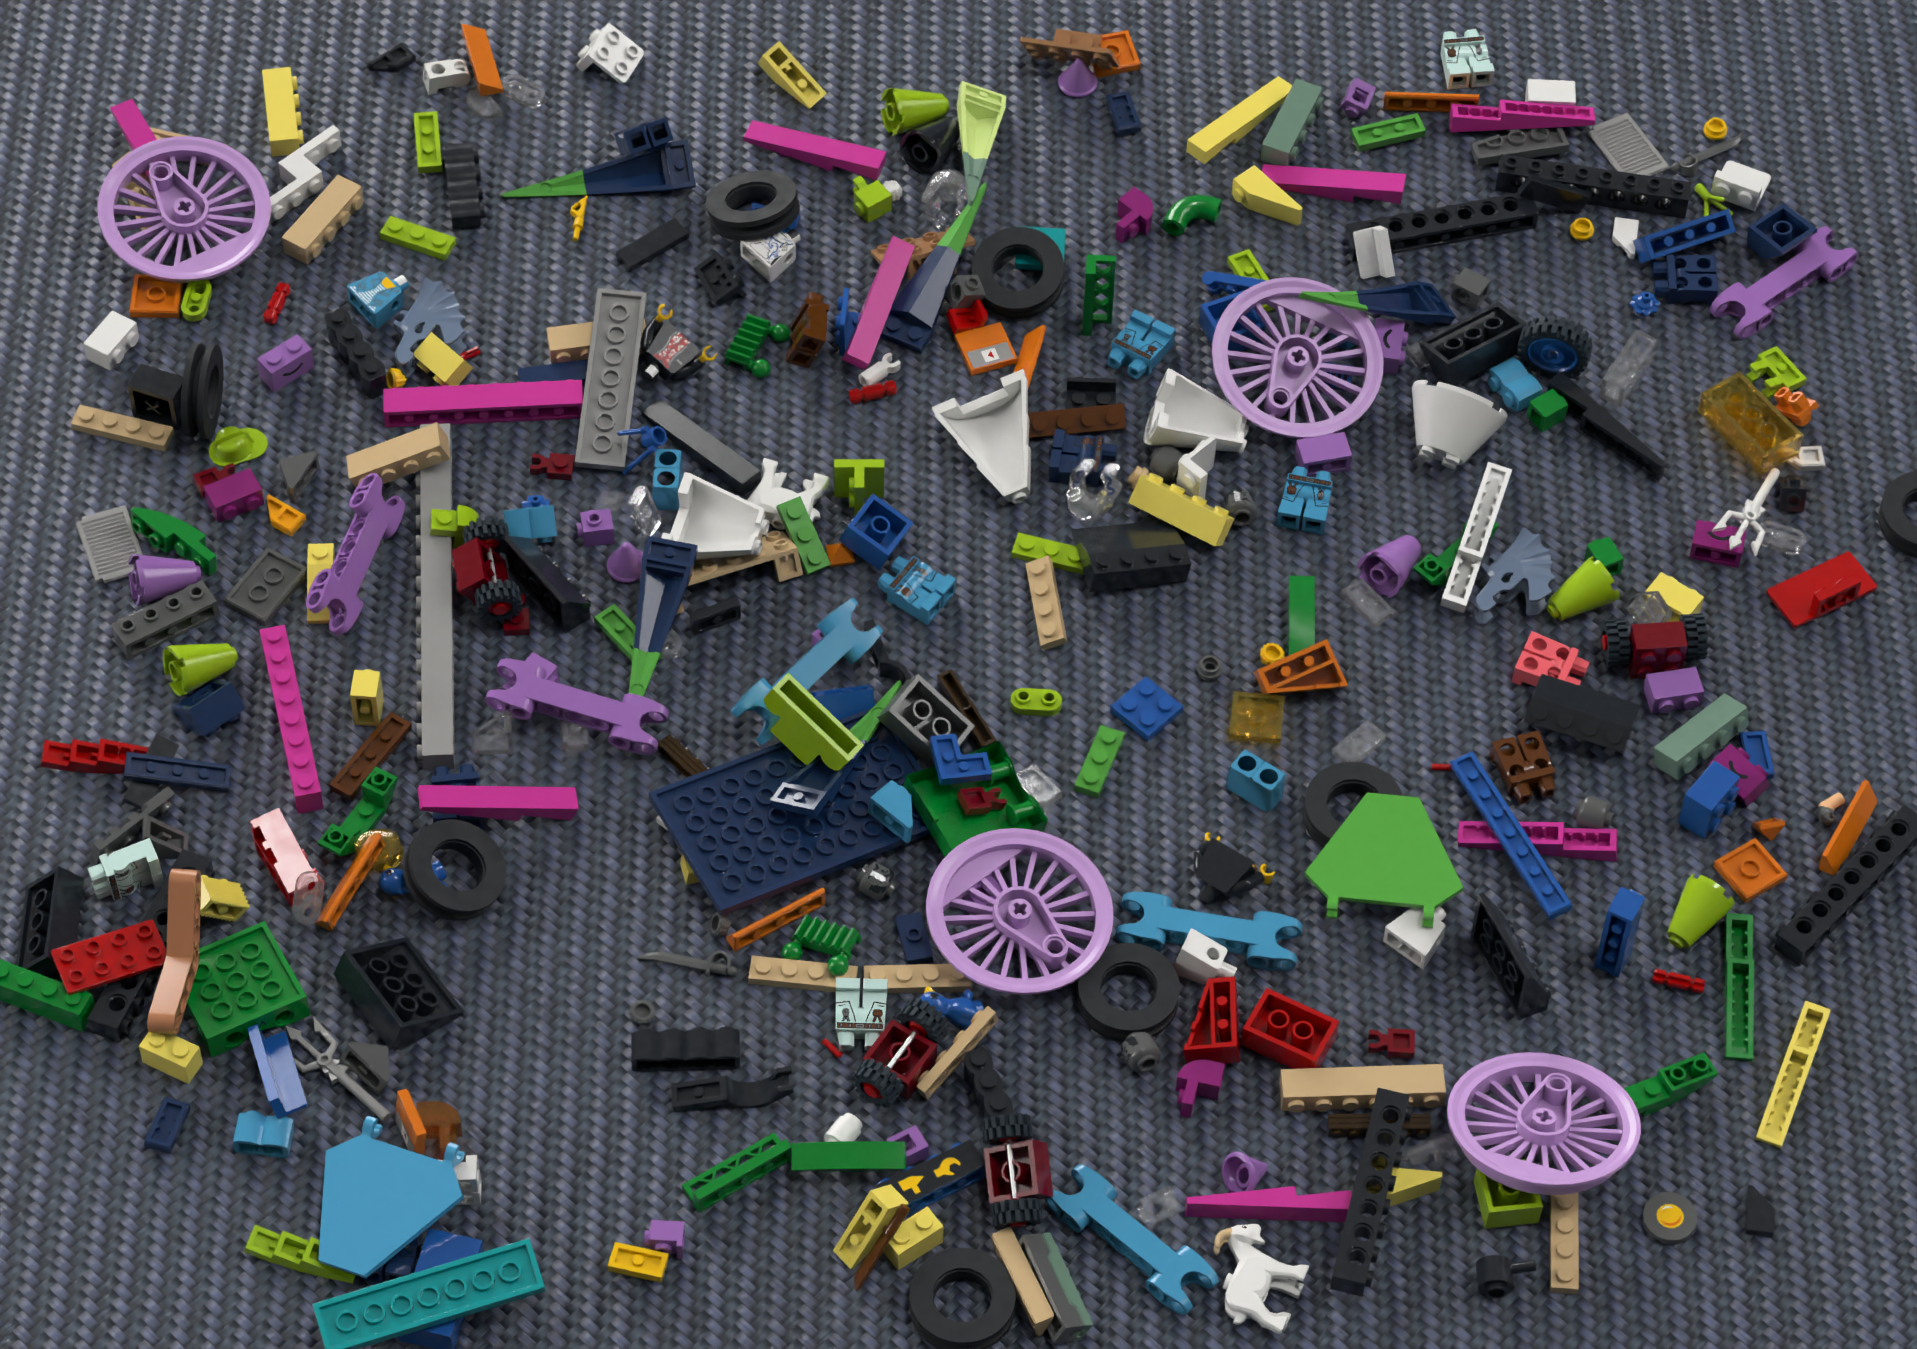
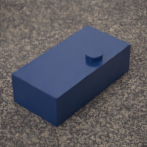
M429 1228L414 1273L484 1252L483 1241ZM464 1317L399 1336L398 1339L399 1341L434 1349H454Z

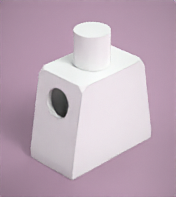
M1440 906L1434 910L1433 928L1422 927L1424 909L1410 908L1385 927L1383 942L1421 969H1424L1444 938L1446 925L1442 920L1446 917V913Z
M1192 928L1173 966L1178 976L1206 985L1208 978H1215L1216 976L1220 978L1234 977L1237 970L1236 967L1223 961L1228 951L1224 946Z

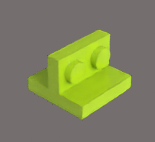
M834 459V498H849V508H854V517L863 507L864 498H870L872 494L879 498H884V459Z

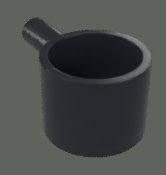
M1490 1255L1479 1259L1476 1262L1478 1292L1489 1298H1502L1514 1289L1513 1274L1537 1271L1535 1260L1512 1263L1511 1259L1502 1255Z

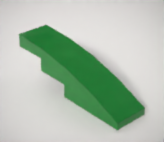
M1289 575L1288 656L1315 644V576Z
M838 1141L792 1143L791 1170L794 1172L906 1170V1142Z

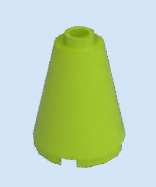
M887 88L883 91L881 101H885V108L881 109L883 124L888 133L893 132V136L943 118L949 111V101L941 93Z
M1593 556L1587 559L1548 599L1549 605L1546 607L1552 618H1558L1562 621L1613 603L1620 598L1619 590L1613 591L1611 586L1614 583L1612 576L1599 560L1593 562Z
M228 643L170 645L166 647L167 649L163 650L165 675H171L173 682L169 683V685L178 696L186 695L233 669L238 661L236 649Z
M1691 874L1687 879L1667 931L1668 941L1678 949H1682V947L1689 948L1722 919L1735 904L1732 896L1727 899L1723 895L1726 890L1722 886L1703 875L1694 878L1695 874Z

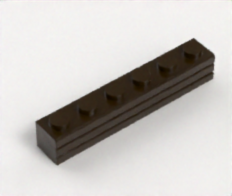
M950 669L938 674L937 684L948 702L975 725L969 735L978 749L997 742L953 673V670Z
M669 734L658 742V752L686 778L710 769L709 767L706 768L698 757L695 758L687 747L684 748L676 737L673 738Z
M1328 1114V1137H1366L1371 1114ZM1411 1114L1410 1122L1404 1121L1403 1129H1407L1406 1138L1430 1137V1114ZM1385 1120L1387 1123H1395L1392 1120Z

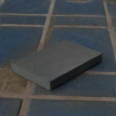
M267 547L223 599L224 605L267 626L307 578V567Z

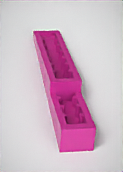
M133 99L110 107L132 151L144 144L157 140ZM149 170L144 173L149 180Z
M1500 100L1499 107L1451 104L1449 115L1450 132L1595 125L1596 121L1594 107Z
M752 120L743 137L745 142L780 154L782 153L832 171L834 166L876 181L886 162L887 151Z
M1263 164L1262 172L1282 190L1353 202L1354 196L1401 204L1406 174L1267 164Z
M892 236L858 316L857 325L842 360L863 370L869 365L915 246Z
M419 785L417 788L420 811L519 821L522 815L572 820L579 809L575 787Z
M1459 821V847L1504 851L1485 821ZM1519 822L1540 855L1617 862V829L1564 828V822Z
M1295 1186L1186 1197L1185 1216L1345 1222L1352 1192L1348 1190L1297 1196Z

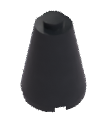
M945 117L907 132L900 141V149H904L905 156L903 158L908 166L920 174L925 172L932 174L937 171L960 137L959 122L953 117Z

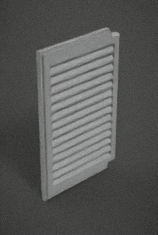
M1628 113L1595 125L1588 132L1590 138L1616 171L1654 176L1670 169V166Z
M126 505L84 516L82 521H77L76 527L95 582L103 581L106 584L129 577L128 572L133 570V565H128L130 556L134 554L143 555L136 533L131 526V519Z

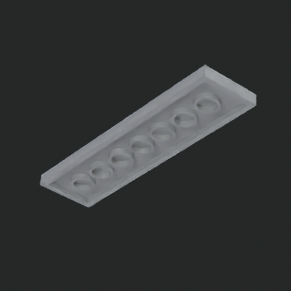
M597 289L575 467L613 471L625 470L629 435L618 436L617 432L629 430L631 425L647 293Z

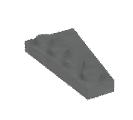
M1562 127L1513 129L1506 136L1495 135L1471 143V152L1477 166L1499 163L1501 154L1534 158L1569 152L1570 144Z
M166 787L141 808L142 813L139 814L134 811L126 818L122 828L116 825L108 831V835L103 841L99 838L93 842L89 863L92 866L101 864L100 855L107 853V856H109L121 847L125 848L131 845L135 840L134 836L140 831L143 832V817L148 815L156 818L159 814L162 816L167 814L174 806L172 803L175 793L169 787Z

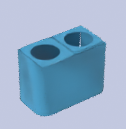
M657 449L655 452L652 506L656 510L676 511L680 507L678 489L684 476L681 450ZM665 471L671 472L675 476V481L666 486L661 485L657 481L658 475Z
M1244 749L1230 766L1226 786L1228 790L1263 811H1271L1283 797L1286 773Z

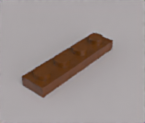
M1124 403L1028 413L1029 438L1054 436L1055 429L1065 430V434L1126 428Z
M389 712L329 784L330 790L352 802L362 790V783L375 766L380 768L412 730V723Z

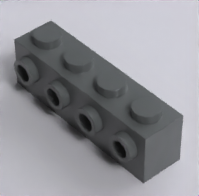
M203 580L195 584L188 585L177 593L165 596L162 600L150 606H145L127 617L120 618L111 624L113 637L126 658L130 660L218 617V605Z

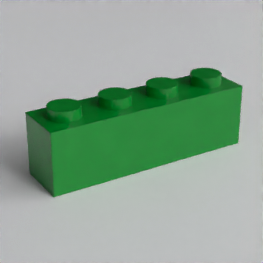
M0 959V1001L82 1032L85 1030L89 1023L88 1017L95 1006L91 993L82 991L68 995L62 982Z

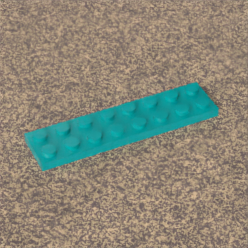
M530 1238L312 1305L325 1349H360L546 1292Z

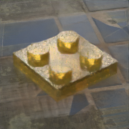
M1233 691L1229 739L1280 744L1285 696Z

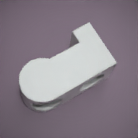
M461 59L424 63L423 82L428 95L437 94L440 88L463 87L470 82L471 77L468 68Z

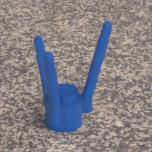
M646 425L637 429L617 432L618 436L642 434L641 446L647 448L644 453L622 471L623 475L631 471L650 454L656 452L657 447L665 444L667 434L662 427L655 426L649 428Z

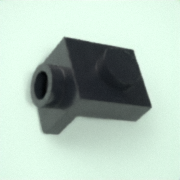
M1793 474L1786 477L1779 476V509L1781 511L1804 512L1807 495L1805 479Z

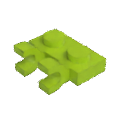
M1777 346L1758 354L1756 362L1749 364L1748 368L1751 372L1745 376L1751 384L1759 380L1764 373L1771 377L1764 381V385L1767 388L1761 390L1760 393L1766 400L1773 397L1782 387H1787L1790 391L1804 386L1807 380Z

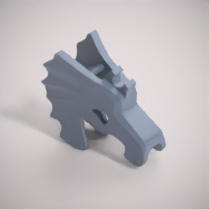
M425 277L418 297L410 310H401L400 319L403 320L401 322L394 321V328L402 334V339L394 353L396 367L401 370L406 379L412 377L416 372V367L412 363L416 359L414 351L419 347L417 342L424 341L431 332L457 354L467 349V346L462 342L463 337L467 336V331L461 326L465 316L459 311L460 304L455 297V293L446 291L442 281L433 282Z
M1524 527L1513 544L1500 557L1494 554L1489 557L1488 562L1492 563L1491 566L1485 563L1481 565L1480 571L1486 577L1487 584L1477 595L1474 605L1475 619L1480 625H1485L1492 620L1493 615L1490 612L1492 608L1498 604H1508L1519 593L1525 595L1527 617L1536 616L1547 609L1546 606L1548 604L1545 601V597L1552 594L1548 584L1555 580V576L1551 573L1550 569L1552 566L1550 549L1542 546L1540 534H1532ZM1503 591L1507 592L1505 595L1500 594Z

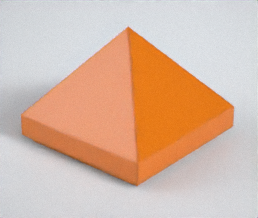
M842 543L826 545L827 556L831 563L830 567L855 564L853 551Z
M1778 818L1752 823V828L1770 841L1785 826V821Z

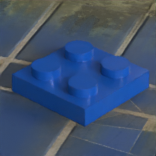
M1145 676L1111 705L1110 712L1148 742L1183 712V705Z

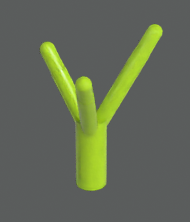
M1701 183L1694 187V190L1704 201V217L1709 215L1710 204H1713L1722 211L1728 209L1719 203L1725 201L1724 197L1711 195Z

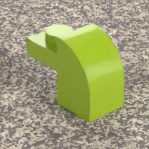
M458 505L457 511L431 509L430 535L453 537V549H456L464 544L462 534L466 525L469 526L471 521L476 523V519L480 517L475 510L463 505Z

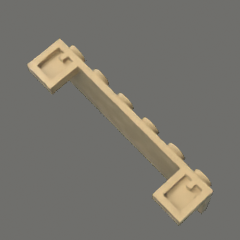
M783 531L769 532L761 538L762 550L760 555L753 554L695 560L692 571L693 575L689 585L773 560L776 579L779 582L801 576L803 572L798 548ZM682 602L680 604L677 614L684 612Z

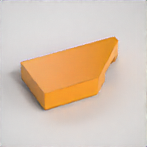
M268 494L266 497L271 526L292 537L306 521V515Z

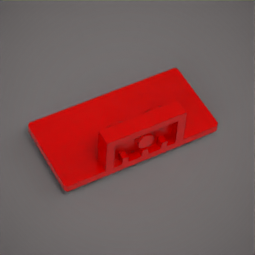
M1847 551L1768 588L1766 594L1792 627L1797 628L1875 591L1877 584L1851 552Z
M154 920L144 921L51 950L52 959L68 995L163 967L167 953Z

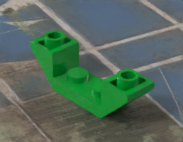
M1468 521L1463 524L1462 536L1437 558L1431 553L1413 567V571L1431 585H1447ZM1494 522L1488 543L1499 527V524Z
M375 766L361 785L362 799L340 827L333 823L318 841V846L338 856L357 852L386 814L398 782V777Z

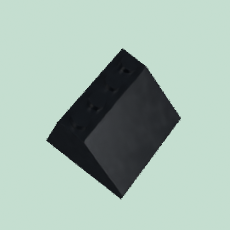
M1163 520L1072 529L1071 531L1089 592L1187 581L1191 560L1186 545L1175 528Z
M1484 892L1478 895L1470 937L1518 1020L1547 1010L1549 999L1551 998L1548 985L1542 983L1539 978L1537 966L1528 959L1526 948L1522 941L1517 940L1512 923L1509 920L1506 921L1502 912Z
M407 937L344 951L333 973L390 1050L411 1045L464 1014V1010Z

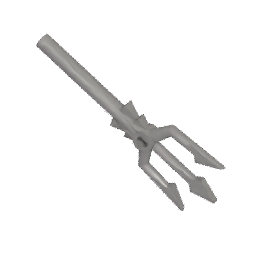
M314 1016L315 1034H321L330 1044L325 1053H320L302 1037L300 1030L286 1026L291 1041L298 1042L317 1059L314 1062L303 1065L294 1058L298 1070L302 1073L317 1069L322 1070L326 1077L329 1076L332 1085L340 1082L382 1121L386 1122L391 1118V1113L347 1075L350 1071L349 1067L341 1065L339 1060L333 1059L338 1042Z

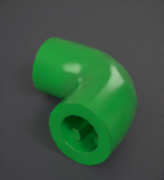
M1205 195L1184 197L1175 202L1168 210L1162 222V228L1168 234L1180 236L1184 233L1187 224L1193 219H1205L1216 223L1221 211L1222 199Z

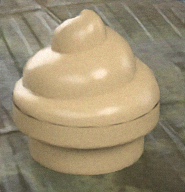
M1137 465L1127 479V482L1131 484L1130 487L1134 489L1141 475H1149V470L1146 467L1141 468Z

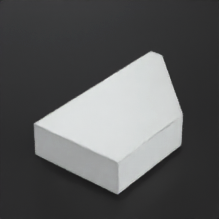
M1615 217L1612 241L1618 247H1621L1630 259H1634L1635 246L1633 240L1637 239L1639 220Z
M1822 446L1776 448L1775 450L1776 456L1799 471H1819L1825 469Z

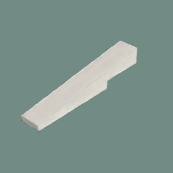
M1488 462L1440 603L1441 606L1464 613L1512 469Z

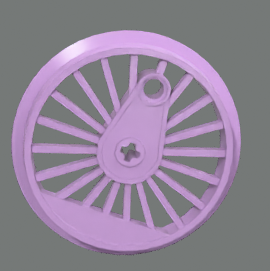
M177 136L144 144L118 161L102 184L97 209L102 234L107 244L121 260L153 278L174 283H189L190 281L210 280L221 276L251 256L267 232L271 216V201L267 185L261 173L240 152L211 139ZM177 161H190L188 180L178 172ZM196 163L209 164L210 166L196 188L193 185ZM217 167L227 172L214 186L202 194ZM149 170V183L139 176ZM234 178L242 184V186L213 198ZM131 181H134L152 195L154 199L126 189ZM246 193H249L252 201L219 206ZM122 196L151 208L117 205L119 197ZM255 210L254 219L222 216L224 214ZM114 213L145 216L148 218L115 222ZM218 224L250 227L251 229L242 234ZM151 226L125 239L119 233V231ZM212 232L228 237L230 240L224 242ZM159 233L138 252L130 247ZM203 236L210 240L216 246L210 248L205 239L203 238ZM168 237L154 262L145 258L146 255ZM177 238L178 243L174 265H162ZM193 238L197 240L204 252L196 254ZM185 239L188 241L191 258L181 262Z
M1284 277L1253 285L1239 294L1224 310L1217 323L1212 341V363L1215 376L1224 395L1234 408L1246 419L1269 432L1291 438H1312L1339 432L1356 422L1368 410L1379 391L1384 363L1379 337L1364 311L1299 298L1302 291L1340 292L1339 290L1310 279ZM1266 304L1276 309L1283 337L1262 305ZM1254 309L1274 340L1244 315ZM1285 313L1294 317L1292 335L1289 331ZM1301 320L1309 323L1304 335L1300 334ZM1239 322L1267 346L1233 332V327ZM1313 326L1322 329L1313 340L1309 338ZM1328 332L1338 336L1321 346L1317 345ZM1229 339L1264 355L1228 350ZM1347 340L1357 344L1359 349L1322 355L1323 352ZM1362 356L1363 368L1324 362ZM1228 359L1264 363V365L1230 370ZM1268 372L1266 375L1238 388L1233 379L1234 377ZM1326 372L1363 377L1362 388ZM1323 381L1355 394L1357 398L1350 404ZM1267 382L1266 390L1253 404L1243 395ZM1316 387L1344 411L1334 416ZM1306 388L1327 420L1315 422ZM1299 397L1302 401L1307 423H1295L1296 401ZM1274 399L1282 401L1283 404H1277ZM1264 400V409L1266 413L1258 409V407ZM1289 411L1288 421L1278 419Z
M1008 828L976 835L959 844L948 853L931 878L926 898V917L935 945L944 958L958 972L975 983L995 991L1029 995L1063 988L1091 970L1104 953L1109 942L1113 926V904L1103 876L1091 860L1080 850L1068 842L1044 832ZM1022 855L1031 856L1024 886H1018L1015 860ZM1036 858L1052 863L1034 890L1030 889L1029 885ZM1008 865L1011 881L1010 888L1007 887L1000 873ZM1058 867L1070 875L1044 895H1039ZM992 875L998 882L1002 890L1001 893L987 880L989 876ZM1075 882L1084 891L1045 904ZM981 884L982 888L990 896L993 895L996 898V900L975 889V887ZM970 894L988 905L962 900V898ZM1089 900L1092 911L1053 912ZM949 907H954L983 915L944 916L943 912ZM1094 921V932L1056 922ZM985 924L951 936L946 925ZM991 932L963 953L955 945L956 943ZM1064 935L1090 942L1086 949L1083 950L1067 941ZM1000 937L981 966L970 960L971 957ZM1007 942L1008 948L1001 975L988 971V967ZM1013 947L1018 949L1021 978L1006 977ZM1054 950L1057 951L1058 954H1053L1049 951ZM1067 952L1077 957L1070 965L1066 962ZM1026 955L1034 960L1042 977L1028 978ZM1048 969H1049V970L1061 969L1060 971H1057V972H1055V973H1053V974H1050L1049 971H1048Z
M1514 1053L1486 1060L1474 1066L1460 1077L1448 1099L1447 1118L1449 1127L1468 1160L1478 1170L1498 1183L1528 1193L1565 1195L1585 1191L1603 1183L1631 1159L1638 1147L1641 1134L1638 1110L1628 1093L1615 1080L1593 1066L1555 1054ZM1521 1082H1534L1535 1090L1530 1096L1526 1093ZM1511 1084L1522 1105L1502 1086ZM1571 1089L1576 1091L1572 1096ZM1491 1090L1506 1105L1485 1095L1484 1093ZM1584 1096L1593 1100V1102L1571 1111ZM1475 1101L1492 1111L1474 1107L1471 1104ZM1601 1109H1604L1608 1113L1605 1115L1583 1118ZM1465 1116L1484 1120L1487 1122L1466 1121ZM1615 1124L1617 1129L1594 1128ZM1470 1132H1474V1133H1493V1134H1487V1135H1481V1136H1474V1137H1473ZM1599 1140H1615L1620 1141V1143L1617 1146ZM1499 1144V1145H1497V1146H1495V1147H1493V1148H1491V1149H1488V1150H1485V1149L1482 1147V1146H1488V1145ZM1516 1149V1150H1515L1513 1153H1511L1509 1156L1503 1155V1154H1505V1153H1507V1152H1509V1151H1512V1150ZM1527 1151H1530L1526 1161L1520 1160ZM1593 1151L1608 1154L1610 1156L1606 1159ZM1536 1154L1541 1155V1165L1533 1163ZM1548 1154H1550L1557 1169L1549 1168ZM1579 1157L1594 1164L1595 1166L1589 1167ZM1563 1158L1566 1161H1568L1577 1170V1172L1570 1173Z

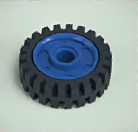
M1546 315L1541 316L1540 320L1535 317L1532 319V322L1529 320L1526 326L1524 325L1517 347V353L1520 355L1519 359L1521 362L1524 361V365L1527 368L1531 367L1532 372L1540 371V376L1543 377L1549 374V378L1553 379L1560 371L1570 379L1574 375L1579 376L1581 372L1586 370L1593 348L1592 338L1588 337L1589 333L1587 330L1582 331L1583 327L1580 324L1574 326L1575 321L1565 322V317H1560V320H1557L1554 315H1550L1549 319Z

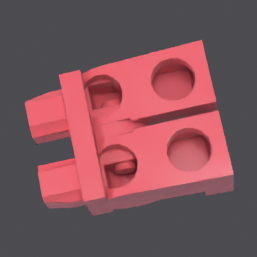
M1531 631L1515 666L1511 682L1518 685L1524 682L1537 686L1541 674H1545L1580 686L1581 680L1571 677L1570 674L1572 673L1584 678L1590 662L1577 657L1578 649L1573 647L1570 649L1562 643Z

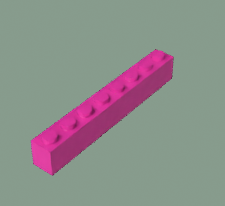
M572 379L564 381L383 389L385 428L420 426L421 424H433L436 422L438 424L450 423V425L580 419L583 403L582 380Z
M285 625L259 629L297 812L300 814L324 809Z

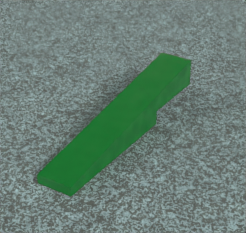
M1727 913L1724 918L1725 1059L1753 1061V915Z

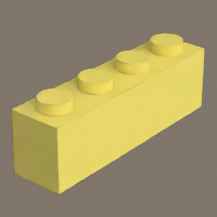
M291 67L262 70L271 155L272 157L290 155L300 148L299 144H304L302 129L298 130L297 127L302 126L301 113L296 112L295 109L300 108L299 95L294 94V91L298 90L297 77L291 75Z
M1150 473L1149 475H1141L1128 503L1213 546L1223 545L1235 519L1228 515V510L1219 506L1213 508L1206 504V499L1197 495L1191 497L1184 493V488L1175 484L1169 486L1163 483L1164 479L1156 474Z

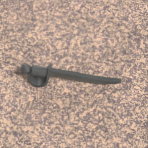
M1743 133L1694 155L1688 153L1685 159L1672 164V170L1674 172L1679 171L1686 176L1697 175L1699 161L1734 147L1743 138Z
M723 951L714 952L710 956L709 961L667 952H651L638 957L639 960L655 961L705 971L706 977H710L711 972L722 975L728 974L729 976H735L737 973V968L731 966L732 963L729 955ZM718 959H726L728 963L722 964L717 963L715 961Z

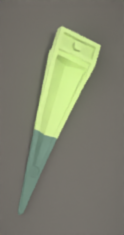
M962 81L959 86L956 106L968 204L971 206L1006 108V96Z

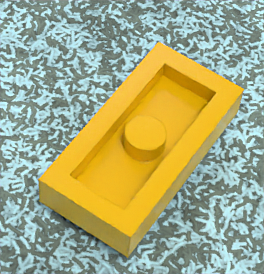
M615 1242L608 1262V1271L662 1283L669 1254Z

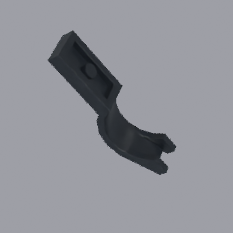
M874 619L864 622V632L876 626ZM879 636L869 649L879 676L895 681L901 680L903 686L907 680L911 679V675L903 665L889 659L882 639Z
M792 1067L776 1068L775 1073L770 1077L754 1082H739L727 1076L673 1083L671 1084L672 1108L674 1112L722 1105H731L739 1108H759L770 1105L794 1093L793 1085L789 1083V1075L793 1074Z

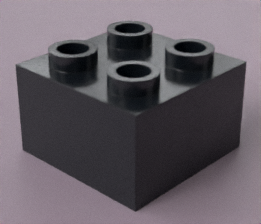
M140 364L127 385L133 416L179 430L182 424L181 391L183 377L177 373L159 370L154 366Z

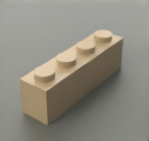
M337 175L282 236L284 253L308 265L313 258L320 254L321 249L327 242L333 240L336 232L347 224L350 216L362 207L364 202L362 186Z
M644 319V323H643V330H644L645 327H646L645 319ZM593 322L546 328L551 364L588 359ZM640 347V354H639V355H641V354L643 353V350H642L641 347Z
M437 422L346 456L349 480L356 488L363 478L372 473L378 474L382 478L383 484L451 459L448 436Z

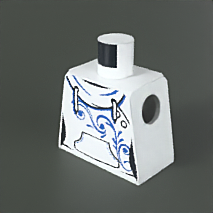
M792 228L785 234L780 231L761 239L740 240L741 256L771 283L795 261V244L801 238L799 233Z

